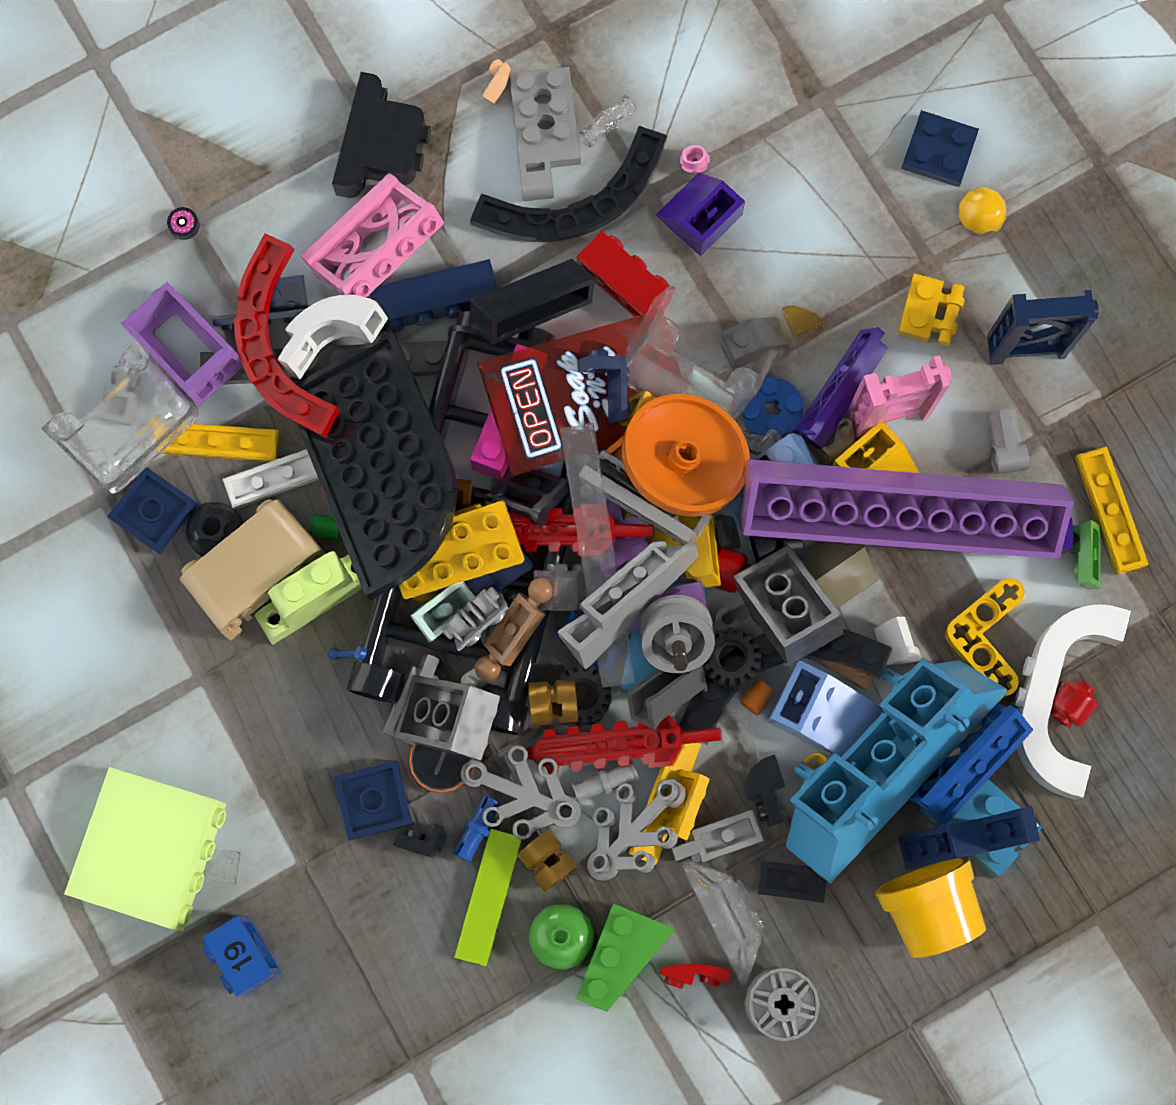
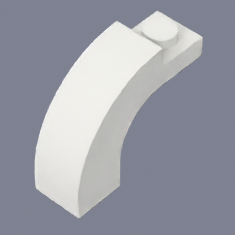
M337 295L323 299L303 310L287 326L285 331L291 337V340L283 348L278 361L291 376L301 379L317 353L327 343L340 337H355L372 344L388 320V317L376 301L363 296Z

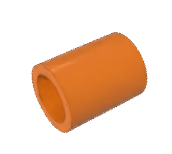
M757 679L740 703L747 710L758 716L775 694V691L768 684Z

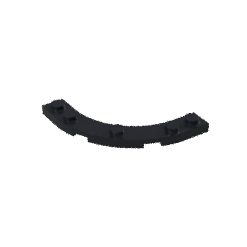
M638 126L623 164L607 183V186L594 196L591 195L581 201L572 203L567 208L550 210L549 208L522 207L481 193L470 223L473 226L498 235L530 242L563 241L591 233L619 217L642 194L658 165L667 142V135Z
M843 629V635L803 657L808 658V660H826L839 663L880 680L893 650L888 645ZM765 633L754 637V641L758 642L761 652V665L758 672H763L785 663ZM735 648L724 656L719 663L727 670H737L743 665L745 658L743 653ZM705 676L708 690L706 692L701 690L691 698L679 726L683 731L716 728L727 704L740 689L735 690V687H730V690H726L724 686L719 685L718 687L714 685V681L712 679L709 680Z

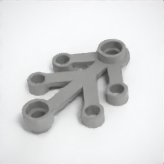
M514 746L507 753V759L510 764L514 765L522 786L487 772V768L480 761L473 760L463 765L460 776L463 783L467 786L477 787L483 784L516 798V800L497 808L489 807L483 811L482 821L489 827L498 826L503 819L533 806L547 811L529 821L522 819L513 824V835L518 839H527L532 835V832L551 824L561 828L571 827L578 822L581 816V807L574 797L564 794L556 774L558 766L553 759H543L537 765V772L541 777L545 778L552 799L539 793L526 762L528 757L527 751L522 746ZM516 749L523 753V759L520 762H515L511 757L512 752ZM545 762H549L553 766V771L549 775L542 772V765ZM472 767L480 770L481 775L477 780H472L469 777L468 773ZM563 805L569 806L571 810L570 815L566 818L562 817L559 813V809ZM491 810L498 814V820L495 823H489L486 819L487 813ZM520 823H525L528 826V832L524 836H520L517 833V826Z
M667 779L661 782L657 788V797L635 820L634 804L638 798V791L628 783L619 785L615 793L617 800L621 802L619 837L612 845L611 830L615 824L616 815L606 807H600L595 811L593 819L595 824L599 826L597 850L590 855L587 864L589 874L594 879L607 881L615 877L618 871L638 870L642 873H648L654 868V857L645 851H638L633 857H620L628 847L661 846L665 849H670L675 846L677 834L668 827H660L656 832L643 831L666 806L676 808L683 804L686 799V789L681 783L674 779ZM672 787L671 794L666 797L667 790ZM630 789V795L624 799L625 791ZM608 813L607 820L602 823V816ZM669 833L668 841L663 843V836ZM646 857L647 862L643 867H641L640 861L642 858ZM605 859L604 866L599 869L601 861Z

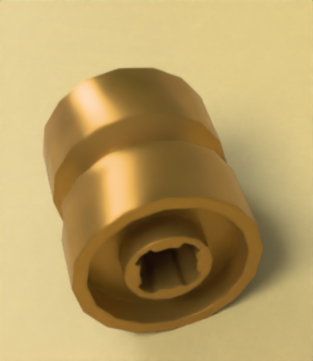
M575 679L556 680L553 686H550L547 681L529 683L532 725L551 724L554 718H557L560 723L578 721Z
M551 829L540 835L517 854L528 870H535L534 879L544 892L559 883L578 867L568 852L560 851L561 843ZM549 858H551L554 863V865L551 868L544 864V862Z

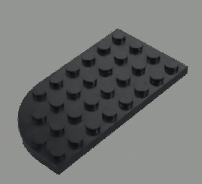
M392 330L377 337L372 344L367 343L296 383L298 387L340 409L326 438L298 424L297 426L363 592L370 600L408 580L430 561L450 529L457 504V479L451 458L399 340Z

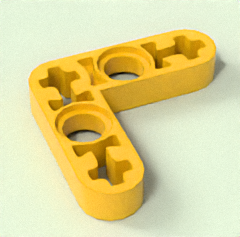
M1005 578L953 619L945 629V638L948 644L967 665L985 675L984 672L993 668L996 663L1000 666V668L995 670L996 674L1001 678L1007 676L1010 680L1007 683L1009 689L1003 698L1016 691L1019 684L1018 676L983 633L1023 600L1025 595L1024 587L1021 582L1014 578ZM1003 586L1006 589L1013 587L1016 591L1013 594L1015 601L1012 598H1007L1000 605L994 601L1005 592ZM985 604L992 609L993 618L990 621L984 622L977 617L976 609L979 605ZM956 625L958 628L964 626L968 630L965 633L968 641L971 643L976 638L979 643L973 645L966 652L963 648L968 643L962 637L956 639L953 636L956 632L954 626ZM983 649L990 655L988 665L979 666L974 662L973 653L975 650ZM993 673L988 676L994 682H998V678Z

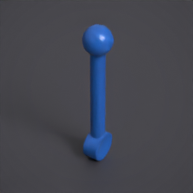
M358 646L356 650L346 651L332 648L329 650L328 656L332 660H338L340 657H355L356 659L363 660L366 657L367 649Z

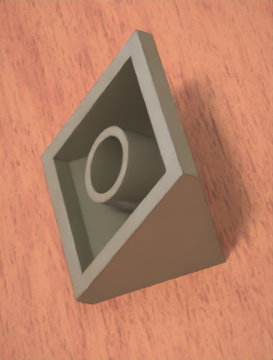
M822 541L807 551L805 558L801 560L836 609L879 580L868 553L862 544Z

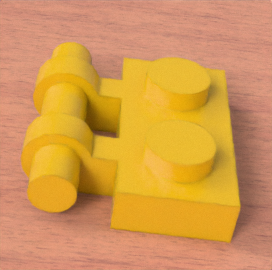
M914 273L897 334L927 342L932 331L940 333L938 339L940 345L949 346L952 336L956 335L958 324L956 319L959 310L963 309L965 299L962 296L965 287L960 284H953L951 293L944 294L941 293L944 281ZM938 306L946 308L944 320L935 319Z

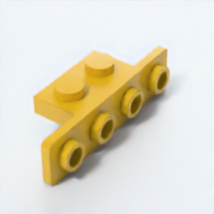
M701 743L684 744L685 748H683L674 766L660 768L646 807L657 797L659 784L667 779H674L685 787L686 799L679 807L671 808L666 806L643 832H656L660 827L665 826L674 830L677 838L688 839L710 778L691 772ZM672 787L667 790L666 797L671 794ZM666 833L663 836V843H665L667 835H669V833ZM631 847L629 854L634 856L638 851H645L654 857L656 865L663 847ZM644 857V858L641 859V860L647 862V858H646V857Z

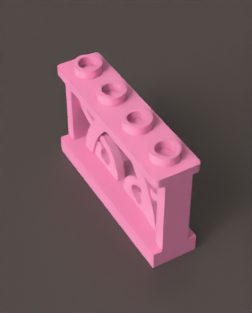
M388 173L301 255V258L318 279L323 280L339 294L367 297L444 224V221L434 205L426 202L401 184L395 176ZM406 202L408 204L402 207L401 209H398V207L402 203ZM416 212L413 216H405L409 213ZM389 227L386 241L382 246L373 251L360 253L362 241L368 235ZM338 266L339 268L337 269L335 275L332 274L330 271L334 267ZM349 268L350 276L344 280V274Z

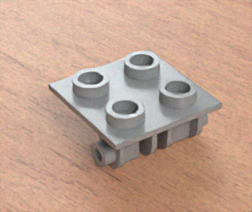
M493 587L488 590L483 589L472 599L477 606L471 602L467 603L471 610L469 613L462 608L460 612L463 617L457 612L445 623L446 627L442 631L450 640L454 638L458 651H461L465 646H472L481 637L483 630L490 624L495 625L503 619L506 610L509 608L501 590L497 592Z

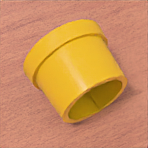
M969 857L917 868L890 880L875 891V895L883 910L890 913L911 957H928L952 950L974 940L986 931V925L972 884L974 873Z

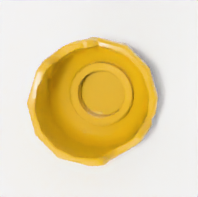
M987 187L973 189L966 193L959 203V220L966 229L978 235L991 231L997 232L1006 220V203L995 190Z

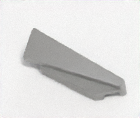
M690 540L685 545L667 546L665 541L652 542L580 604L585 614L558 631V635L583 668L587 669L698 558L696 543Z

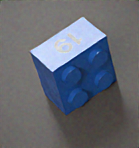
M236 916L203 937L206 944L203 947V951L211 964L217 963L223 973L220 976V980L229 994L234 992L236 997L249 995L282 974L281 969L249 916Z

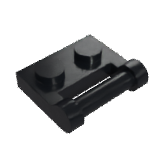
M516 463L489 491L485 499V505L502 500L505 502L508 512L530 519L532 524L543 526L547 522L549 513L571 490L570 483L567 479ZM509 494L535 503L536 505L533 507L506 498V496Z

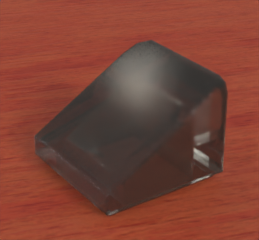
M722 514L715 515L714 526L717 550L719 548L739 549L741 542L734 518Z

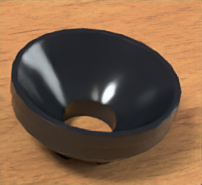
M221 502L205 503L194 510L186 525L187 540L192 549L203 557L244 524L239 513L227 504ZM211 518L218 519L221 523L220 531L212 536L204 534L203 525L205 521Z

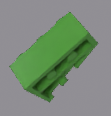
M613 904L576 999L608 1012L674 932L675 928Z

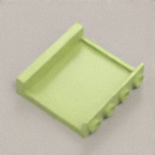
M109 767L64 894L169 929L183 931L192 918V904L196 893L203 886V871L206 862L213 856L215 850L214 839L217 830L222 827L225 821V807L227 803Z

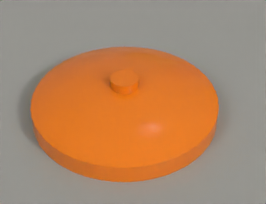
M677 393L663 395L647 402L631 419L622 441V459L630 481L645 499L669 513L689 517L712 514L726 507L745 484L747 462L750 459L745 436L736 421L725 410L702 397Z

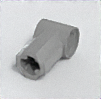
M1009 408L989 413L988 422L993 444L991 447V464L994 473L1000 474L1028 470L1029 452L1026 443L1021 440L1016 410Z

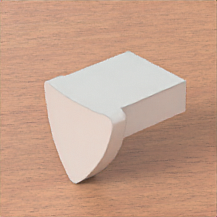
M895 617L874 628L877 641L892 647L893 650L886 666L909 664L922 659L919 648L913 644L905 617Z

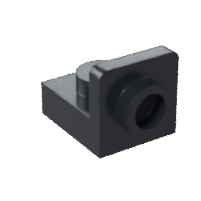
M434 824L429 842L424 841L425 834L407 829L405 835L396 834L393 846L434 859L435 852H442L447 834L442 833L443 826Z

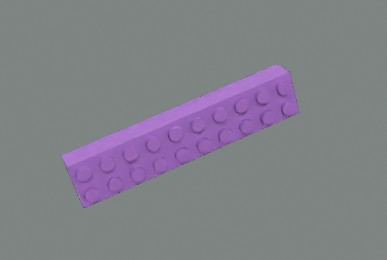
M748 459L738 519L743 535L1060 559L1074 500L1062 484Z

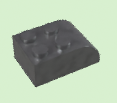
M789 545L733 576L744 604L787 666L844 634L841 614Z
M413 675L394 737L435 750L481 761L488 744V736L493 720L497 714L500 696L470 685Z

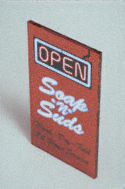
M662 309L477 363L512 476L612 445L624 436L627 425L622 426L619 423L609 424L607 373H578V359L589 356V351L606 350L608 351V356H626V365L630 372L627 383L628 398L644 391H648L657 398L668 394H681L686 390Z

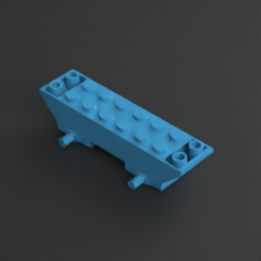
M922 658L912 670L902 676L892 668H887L886 671L888 673L884 671L882 679L892 684L893 687L890 694L879 704L883 713L842 757L834 752L823 765L815 770L811 769L804 762L798 763L801 768L797 765L795 766L794 773L805 781L801 789L790 799L795 809L786 848L831 884L1007 693L1004 687L961 660L931 664Z

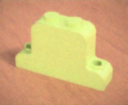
M335 551L329 552L276 584L268 591L272 602L261 608L254 616L271 644L274 645L362 590L357 574L351 570L353 564L349 554L339 558ZM275 614L280 615V621L277 624L272 625L269 623L270 617Z

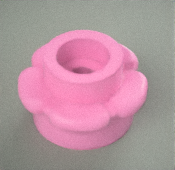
M699 145L688 146L680 157L682 169L687 173H701L707 169V164L710 162V156Z

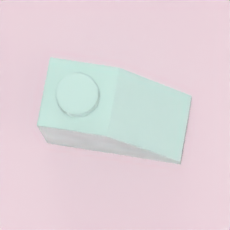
M465 582L444 587L424 602L411 615V618L428 641L431 642L443 633L442 630L446 627L445 623L457 612L463 617L460 612L462 608L468 613L471 611L467 603L471 602L477 606L472 600L475 596Z

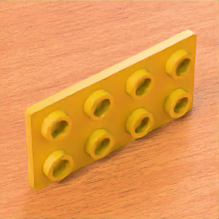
M501 500L482 507L478 503L455 511L450 529L438 551L421 570L399 585L403 598H413L523 563L525 558L505 502Z

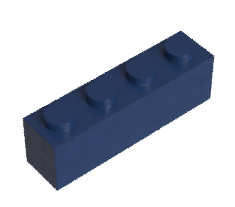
M487 259L382 284L370 296L372 300L378 303L388 317L380 332L392 330L396 333L403 330L404 326L413 324L425 326L433 323L434 319L447 317L448 319L458 318L460 312L470 311V299L497 289L491 261Z

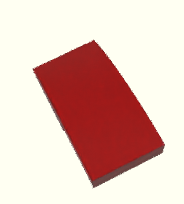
M688 963L661 967L659 974L665 976L663 983L683 989L684 983L692 985L695 974L698 973L701 974L699 981L718 988L720 981L728 984L732 971L711 965Z

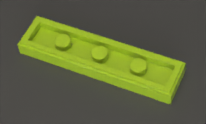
M490 829L454 958L487 967L522 839H518L512 834Z

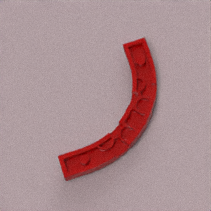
M264 233L245 269L237 292L239 301L237 318H234L237 351L249 380L273 408L298 425L326 438L340 409L294 384L280 367L271 346L268 326L271 298L275 286L295 249L290 244Z

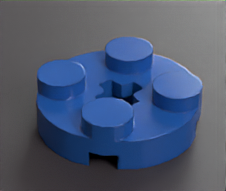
M772 376L764 377L762 380L752 384L743 396L741 415L744 426L753 436L761 440L783 439L788 434L795 432L794 429L803 417L804 400L798 390L789 382ZM776 403L778 405L777 409L781 413L779 415L773 413L771 416L765 414L767 408L764 405Z

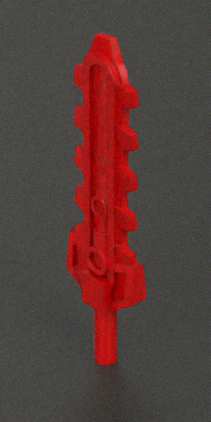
M603 503L581 504V508H575L573 515H563L561 508H554L549 513L547 522L543 526L532 524L530 519L508 512L519 544L525 546L526 552H536L537 546H548L550 553L559 552L561 546H572L573 552L578 553V557L602 558L613 542H616V537H654L653 524H617Z
M669 714L660 721L656 729L639 722L638 727H628L626 721L615 722L614 729L604 730L602 724H591L590 732H581L578 726H571L567 728L566 734L557 735L554 728L544 729L543 737L538 738L532 746L525 749L528 754L527 759L533 760L537 765L543 759H553L558 766L557 773L559 766L570 765L571 771L574 772L582 771L583 764L593 763L595 769L606 768L607 761L617 760L619 767L629 766L630 760L635 758H641L644 765L649 764V768L670 767L676 763L680 753L685 748L684 744L722 741V730L719 727L683 731ZM549 762L543 763L542 767H546L548 774H551L553 771L552 764Z

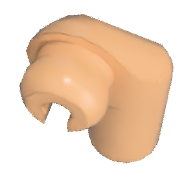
M499 59L494 60L489 67V72L494 77L482 94L483 97L494 104L505 89L509 73L511 72L507 62L503 63Z

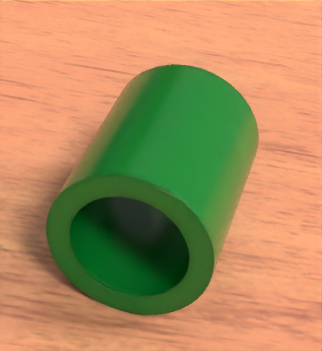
M313 514L309 534L338 541L341 534L334 517Z

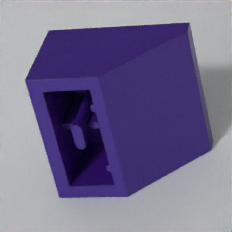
M698 173L656 216L699 256H702L743 215L745 200L724 181Z

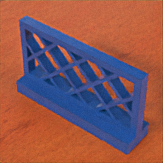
M997 703L979 722L978 725L982 724V730L969 733L956 747L960 748V754L947 757L934 771H938V777L925 781L908 800L930 813L943 826L946 825L1033 731V728L1017 708L1011 705L1006 708Z

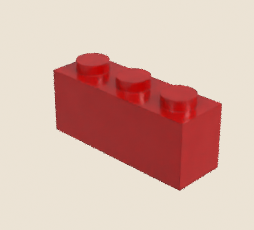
M601 231L576 256L577 263L595 278L594 282L642 325L646 326L670 301V286L660 275L656 274L654 276L651 274L640 257L635 254L631 256L623 249L624 245L614 235L608 236Z

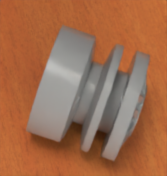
M780 967L767 969L755 976L747 987L744 1000L746 1015L753 1027L765 1036L780 1041L799 1039L808 1033L817 1021L820 1008L817 990L810 979L798 971ZM785 994L786 1000L791 1001V1007L785 1009V1014H781V1010L774 1005L775 1001L781 1000V995Z

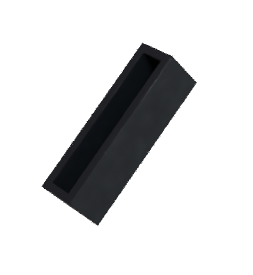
M569 259L470 299L469 325L487 342L493 345L592 303L595 278L573 259Z

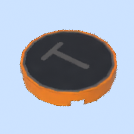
M414 744L411 748L409 763L412 775L421 786L432 792L447 793L464 785L460 776L461 769L464 764L475 759ZM473 767L469 770V777L473 772Z

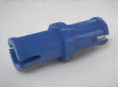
M483 795L472 819L467 820L464 825L466 830L452 852L454 855L471 863V859L483 837L487 838L490 833L488 831L489 826L485 825L482 821L483 811L489 807L497 808L502 804ZM491 810L487 813L486 819L489 823L492 822L497 812Z

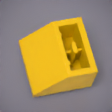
M883 420L841 454L832 465L919 473L904 443Z

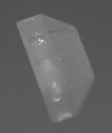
M690 861L681 863L680 866L739 984L744 985L748 983L762 940V934L759 930L764 928L756 910L749 911L744 901L749 896L740 879L734 881L731 875Z

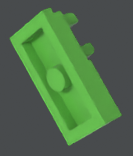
M1085 520V523H1080V526H1073V536H1079L1080 540L1068 552L1072 554L1078 553V561L1074 564V576L1078 583L1087 589H1100V526L1092 520Z

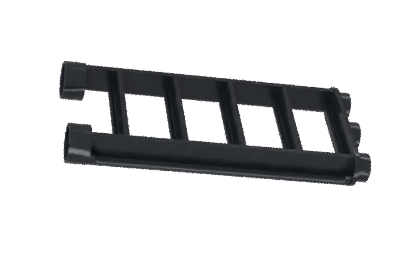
M460 312L456 325H452L448 329V341L429 404V411L443 442L446 438L450 420L483 428L489 415L488 413L455 405L470 350L511 360L515 347L519 344L547 354V369L572 374L557 364L558 360L562 361L561 356L566 355L565 352L567 350L553 347L556 337L552 333L536 327L519 333L517 338L510 337L491 345L469 325L470 312ZM583 341L579 345L578 353H571L578 360L589 356V351L605 350L603 347L607 345ZM607 346L615 353L616 356V351L613 348ZM581 373L584 378L589 379V378H588V373H587V374ZM594 373V378L591 380L596 381L595 378L603 380L606 385L601 388L606 390V394L595 392L599 399H594L587 391L589 402L586 406L592 410L598 427L603 412L602 400L606 399L608 393L607 376L605 373ZM595 400H598L600 402V406L598 408L594 407L593 402ZM584 411V429L577 430L576 435L565 433L561 437L562 442L568 443L567 449L572 450L564 479L569 480L571 490L555 507L561 508L563 515H573L575 508L578 506L583 487L578 475L585 466L583 463L584 457L587 453H592L597 431L590 429V421ZM472 486V502L485 505V499L490 490ZM510 495L506 496V498L533 507L536 505L535 503ZM548 546L545 548L538 578L549 579L554 586V593L567 546H561L559 552L552 553L549 552ZM520 576L504 588L510 590L520 588L528 593L529 585L534 579ZM398 585L374 598L361 647L367 649V654L363 660L357 659V662L353 663L346 690L369 699L396 703L403 675L381 667L389 638L478 660L483 656H489L490 652L484 645L477 643L469 647L465 646L461 651H458L454 638L450 640L447 636L440 634L433 641L429 642L420 629L394 623L402 594ZM553 597L547 603L538 606L546 615L511 666L500 663V666L513 669L506 698H500L497 714L493 720L491 730L517 736L522 735L529 707L525 706L529 683L532 680Z

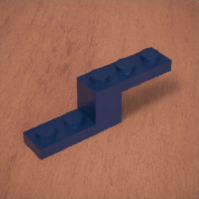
M1032 806L898 837L906 870L1040 841L1038 821L1034 816Z

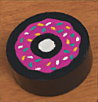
M177 208L167 218L168 229L177 239H191L199 231V219L195 212L189 208Z

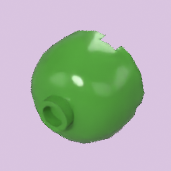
M554 904L544 908L535 916L529 929V944L533 955L541 964L553 970H568L579 966L589 956L594 945V929L590 919L581 909L570 904Z

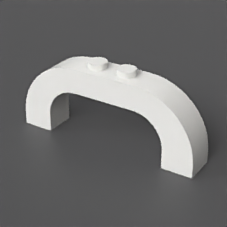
M1101 604L1083 606L1068 612L1043 632L1034 648L1032 657L1028 656L1024 663L1022 675L1026 676L1024 688L1019 687L1014 706H1018L1019 712L1033 728V731L1017 747V752L1023 766L1033 779L1047 790L1073 800L1083 798L1091 770L1089 765L1062 756L1053 747L1048 736V719L1066 652L1074 642L1079 640H1094L1111 646H1117L1122 643L1131 613L1129 610Z

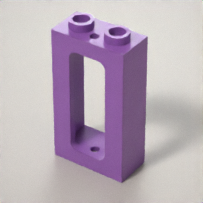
M168 282L156 289L141 306L133 310L121 323L199 406L243 367L240 357L234 349ZM171 316H178L214 353L193 375L178 362L154 335L155 331Z

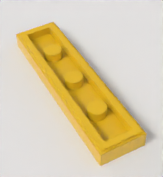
M154 421L150 451L152 454L271 462L277 460L280 432L274 429Z
M1107 446L1076 455L1074 458L1096 521L1100 526V532L1115 575L1147 567L1149 564Z

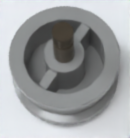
M685 595L662 597L651 603L641 617L642 651L647 661L655 668L669 673L689 672L703 665L712 655L715 646L712 618L706 606L696 598Z

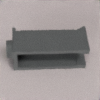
M704 665L684 673H669L658 669L627 691L626 695L631 720L656 729L661 720L701 690L706 692L708 689Z

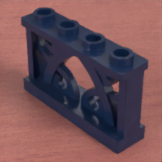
M1084 290L1080 296L1032 300H1026V294H1013L987 334L990 365L1003 364L1006 358L1057 354L1058 359H1065L1095 322V319L1098 318V302L1093 300L1092 291ZM1043 324L1051 325V327L1035 332L1030 330Z

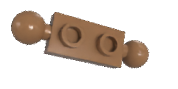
M543 577L534 579L528 588L529 597L518 593L509 609H507L503 619L497 624L484 643L490 655L481 657L475 664V673L479 679L486 682L493 681L500 674V663L511 666L546 615L538 606L550 601L554 595V586L549 579Z

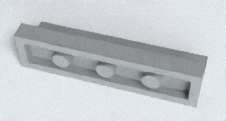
M602 450L598 458L612 464L618 471L621 472L622 470L626 473L624 463ZM587 465L584 466L578 475L582 484L645 523L653 524L655 529L681 545L689 543L690 540L696 542L711 519L710 514L697 516L700 518V521L692 530L679 522V515L662 512Z

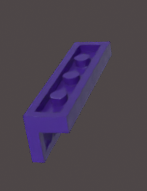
M879 327L860 330L794 429L795 432L801 434L816 449L824 447L838 426L839 421L842 420L848 411L863 376L873 373L889 349L880 341L885 332Z

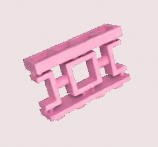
M940 355L932 357L929 364L923 365L920 371L892 378L889 375L879 382L877 373L863 376L847 411L849 419L855 424L856 441L881 420L886 423L903 417L912 419L917 413H919L922 421L930 418L950 386L949 382L952 381L950 368L947 363H942Z

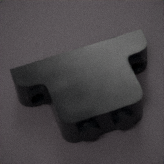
M361 72L332 181L336 196L354 198L364 190L367 179L381 181L388 173L395 176L401 184L408 185L415 179L416 172H421L423 168L424 154L421 151L423 144L429 143L431 126L426 125L424 113L419 107L387 100L388 88L382 87L380 78L375 74Z

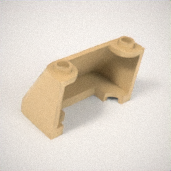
M268 499L257 507V513L201 559L190 561L181 570V583L217 629L230 641L243 631L240 628L242 619L244 618L247 622L253 618L251 614L270 599L268 591L273 586L325 555L323 549L278 499L274 501Z

